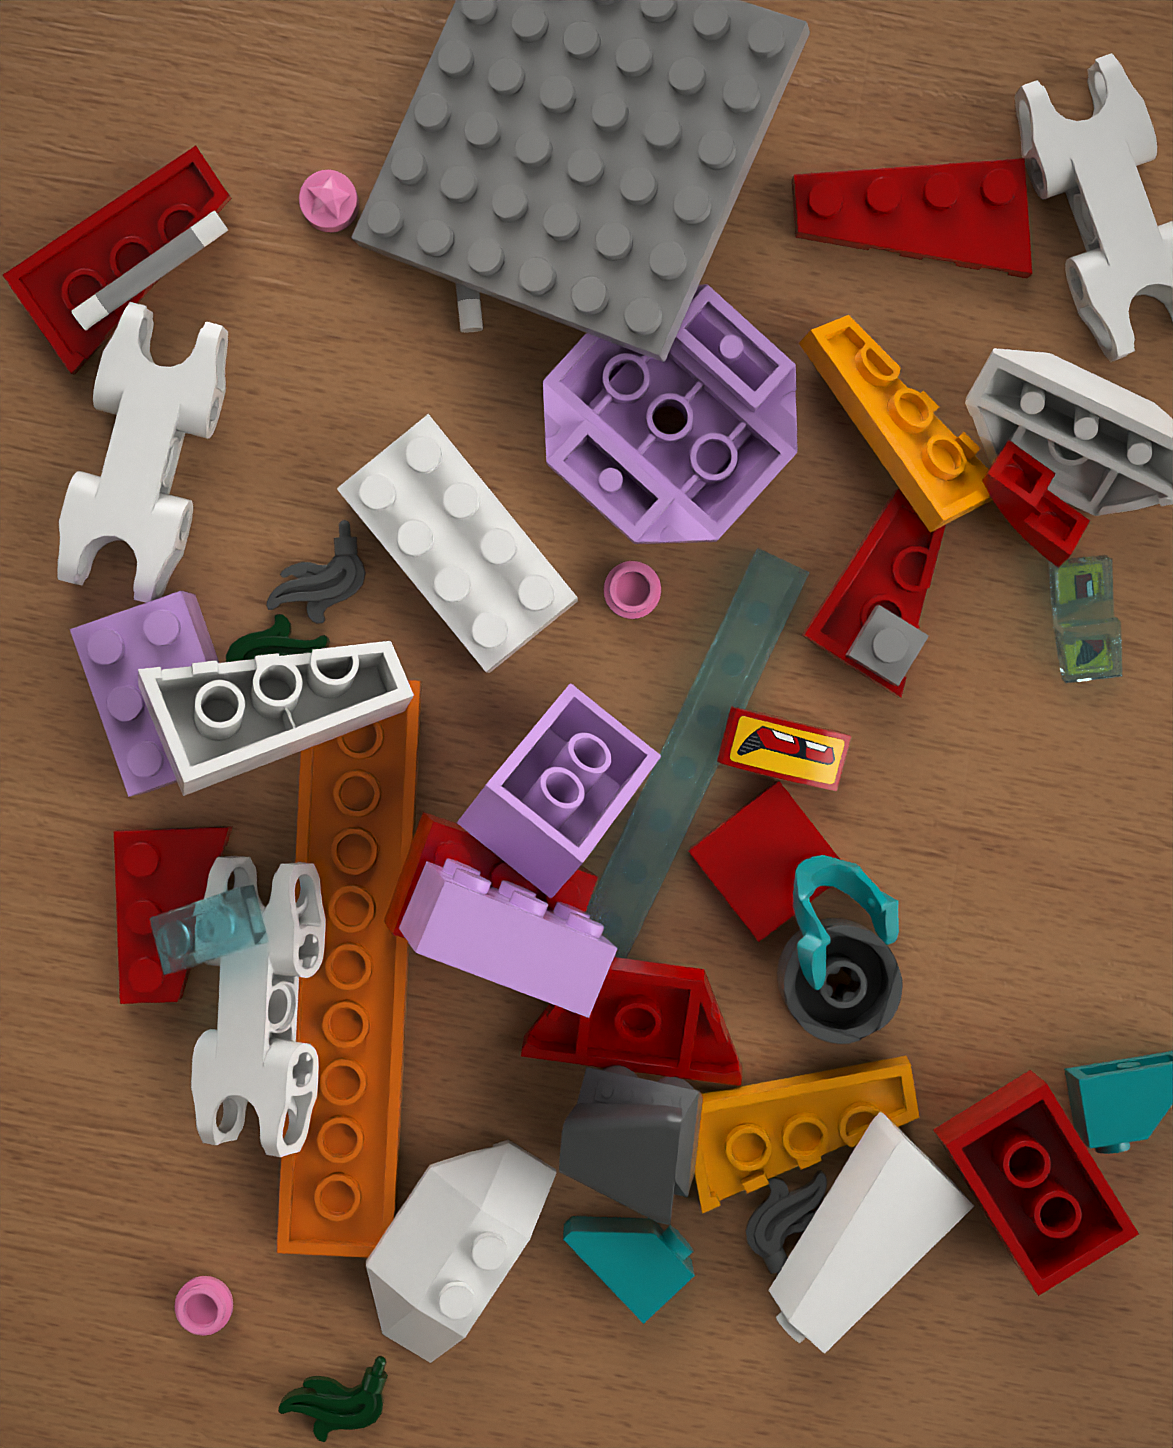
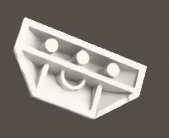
M997 348L992 350L965 400L991 465L1005 443L1010 440L1056 473L1047 490L1064 502L1094 516L1133 511L1160 504V506L1173 504V419L1158 405L1051 353Z
M510 1140L493 1144V1147L468 1152L430 1164L366 1260V1269L382 1334L430 1363L463 1340L529 1242L556 1176V1169Z

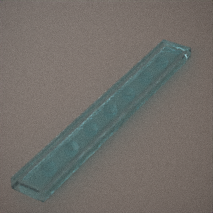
M759 548L755 550L661 748L659 753L661 758L652 768L589 901L586 913L591 915L589 919L604 926L601 935L618 948L614 957L627 959L719 765L717 759L731 706L746 708L810 573Z

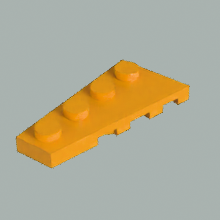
M849 315L810 330L799 342V345L816 370L820 373L930 532L992 501L982 481L989 469L975 456L981 448L965 432L956 437L934 415L939 406L924 391L920 393L915 389L908 388L898 378L901 367Z
M907 1056L702 1094L703 1102L694 1173L702 1214L721 1206V1200L745 1190L748 1194L768 1185V1179L799 1166L802 1170L822 1161L820 1156L842 1146L848 1145L851 1148L856 1146L871 1121L881 1111L897 1127L920 1118L911 1063Z

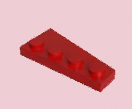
M195 145L2 276L69 372L75 375L117 328L129 302L138 304L160 279L87 330L83 329L71 311L214 210L218 214L232 198Z
M1025 158L794 174L792 178L796 238L862 250H869L870 248L900 253L899 256L919 260L930 258L953 262L958 267L980 270L981 268L1008 272L1007 275L1026 279L1033 274Z

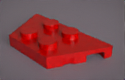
M614 957L589 1018L549 1003L523 1038L521 1057L602 1068L610 1065H621L629 1068L632 1072L741 1086L742 1064L706 972L700 968Z

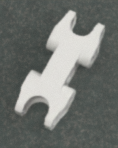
M1111 53L1095 59V63L1087 69L1089 77L1087 82L1094 107L1093 115L1088 120L1074 121L1060 115L1052 105L1046 89L1038 80L1021 86L1015 95L1016 115L1021 136L1022 158H1025V166L1034 190L1041 199H1047L1063 192L1066 193L1087 251L1067 259L1065 263L1067 282L1079 316L1088 326L1097 340L1100 349L1110 362L1126 357L1135 351V338L1128 312L1134 296L1147 295L1155 297L1165 305L1173 321V221L1157 225L1136 167L1156 158V135L1143 98L1131 84L1122 65Z
M129 302L111 340L102 353L93 391L94 408L117 415L102 474L97 476L77 471L69 483L59 519L60 545L57 572L58 580L82 586L85 579L89 576L97 552L103 546L113 541H126L134 550L137 559V572L133 586L134 600L147 603L162 597L175 567L184 554L193 517L192 500L169 494L185 433L208 439L213 435L226 392L225 366L228 331L221 325L205 322L204 327L200 329L191 355L183 363L172 367L158 366L153 362L150 353V340L154 326L153 312L148 310L145 305Z
M217 857L210 870L205 897L199 913L198 947L200 956L207 965L220 966L217 1030L209 1029L197 1040L192 1058L191 1077L196 1128L203 1143L219 1145L223 1142L237 1140L245 1123L248 1101L254 1106L259 1117L260 1142L266 1155L283 1157L300 1152L307 1137L312 1109L318 1091L319 1063L317 1052L311 1044L296 1042L299 977L309 978L317 972L322 963L325 948L326 918L322 904L320 878L314 863H281L273 877L272 892L267 907L262 904L258 896L257 872L251 857ZM233 871L235 883L232 897L230 898L227 885L230 874ZM299 878L301 890L300 896L295 903V885ZM223 1102V1118L221 1124L217 1127L216 1115L219 1106ZM288 1112L289 1126L287 1133L283 1138V1127L285 1117Z

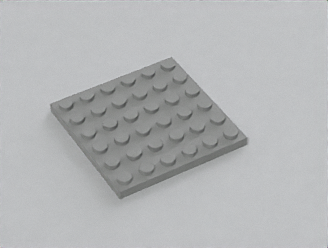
M456 0L351 239L363 248L665 362L810 34L806 21L741 0Z

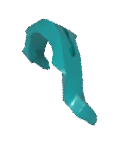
M825 855L808 858L798 865L795 872L793 908L797 923L804 936L797 943L798 958L803 975L815 990H819L824 985L826 976V946L830 943V936L819 921L809 899L817 887L833 886L848 894L859 903L870 915L878 937L886 945L894 943L899 933V901L881 892L859 865Z

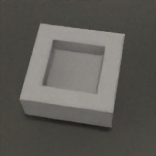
M878 605L871 612L845 656L890 684L899 686L929 635Z

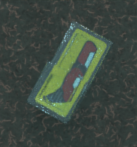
M1107 555L1067 559L1059 568L1049 561L1052 615L1062 680L1065 683L1122 677L1121 621L1114 616L1112 559Z

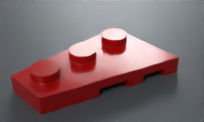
M900 489L895 490L801 636L897 698H902L906 682L905 676L899 686H894L845 655L875 606L880 605L917 629L920 628L918 624L927 589L931 585L946 525L930 532Z
M233 826L113 831L120 1004L178 1002L182 999L198 946L199 913L205 897L208 876L216 858L222 857Z

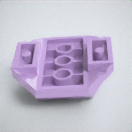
M708 284L698 285L665 362L586 333L543 380L546 463L634 544L717 542L797 453L796 364ZM666 406L678 409L685 418V427L676 434L660 432L655 427L652 419L653 414L658 409Z

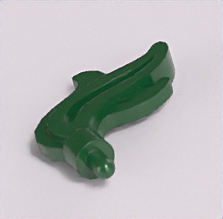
M277 614L274 617L275 624L271 628L249 633L232 643L226 654V662L255 659V656L279 653V656L312 653L313 649L328 648L330 641L325 635L319 636L314 640L289 638L291 623L284 615Z
M378 1356L374 1361L373 1367L366 1368L361 1384L353 1388H347L330 1377H308L303 1381V1387L292 1390L282 1398L278 1412L285 1414L292 1411L316 1418L313 1432L317 1440L325 1442L328 1438V1433L333 1430L365 1428L375 1423L383 1411L384 1398L382 1391L388 1376L384 1371L386 1359L383 1356Z

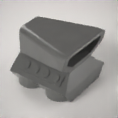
M610 1065L602 1070L586 1067L577 1104L566 1117L563 1125L559 1172L658 1223L670 1225L673 1196L675 1194L688 1197L695 1173L703 1102L702 1094L700 1091L694 1090L685 1080L678 1077H665L655 1082L638 1078L629 1068L621 1065Z

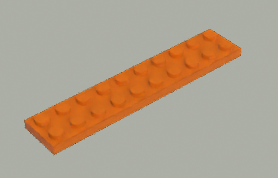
M408 680L414 696L404 712L302 750L300 754L295 863H314L318 871L326 928L324 955L319 969L309 978L299 977L296 1042L311 1044L317 1052L319 1063L318 1091L312 1109L308 1134L300 1152L281 1157L277 1253L368 1258L396 1216L409 943L405 938L393 935L385 924L384 919L415 835L422 681ZM299 878L295 885V903L300 896L301 890ZM288 1112L286 1114L283 1127V1138L285 1137L289 1126Z

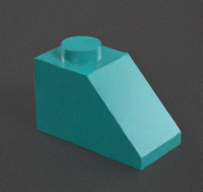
M1173 1051L1064 1069L1074 1128L1083 1143L1090 1149L1095 1148L1097 1153L1113 1154L1124 1152L1131 1148L1130 1142L1148 1139L1173 1105Z
M571 1216L564 1223L563 1240L643 1324L695 1276L692 1259L689 1257L694 1251L687 1240L671 1225L666 1230H663L656 1221L650 1218Z

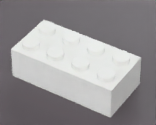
M429 414L337 488L487 673L492 672L578 602V597Z

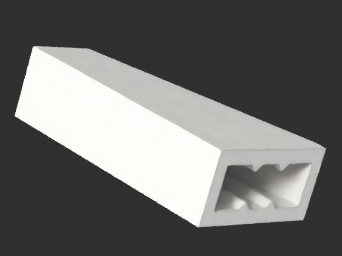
M882 1111L871 1121L769 1288V1292L781 1309L776 1319L783 1329L798 1343H801L805 1338L809 1339L824 1354L974 1207L953 1181Z

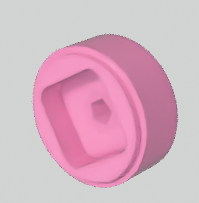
M321 170L309 176L301 187L299 194L300 208L307 221L314 228L323 232H338L347 228L356 218L359 210V198L354 185L344 174L334 170Z

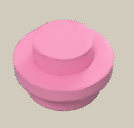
M627 561L617 565L609 572L604 583V598L607 605L615 614L627 619H637L648 615L657 606L661 596V584L657 574L651 567L638 561Z
M211 1276L195 1277L186 1282L176 1296L174 1306L176 1318L181 1326L190 1333L202 1336L214 1334L227 1324L232 1315V1294L229 1288L217 1278Z

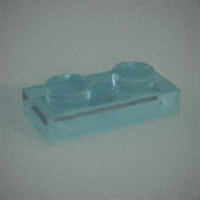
M254 885L237 887L149 918L164 975L180 972L269 942Z

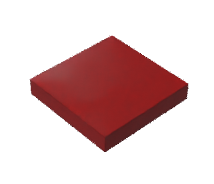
M779 780L771 784L688 849V852L758 942L795 915L793 891L795 872L798 865L808 858L820 855L840 859ZM831 886L817 887L809 898L810 902Z

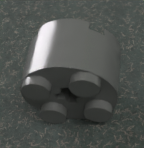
M843 918L821 919L819 921L830 936V943L826 946V976L824 985L819 990H815L803 975L798 958L797 943L804 936L801 930H799L789 939L779 958L777 968L778 988L788 1010L808 1033L826 1042L850 1044L860 1041L877 1030L879 1031L890 1022L900 1004L903 988L902 976L890 948L881 938L865 926ZM840 967H843V971L851 980L848 985L839 984L835 992H833V988L826 979L830 973L837 974Z

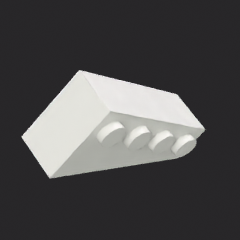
M391 641L313 649L312 653L279 656V653L255 656V659L218 663L217 660L192 663V666L162 670L161 667L138 669L139 689L183 796L404 712L414 696Z

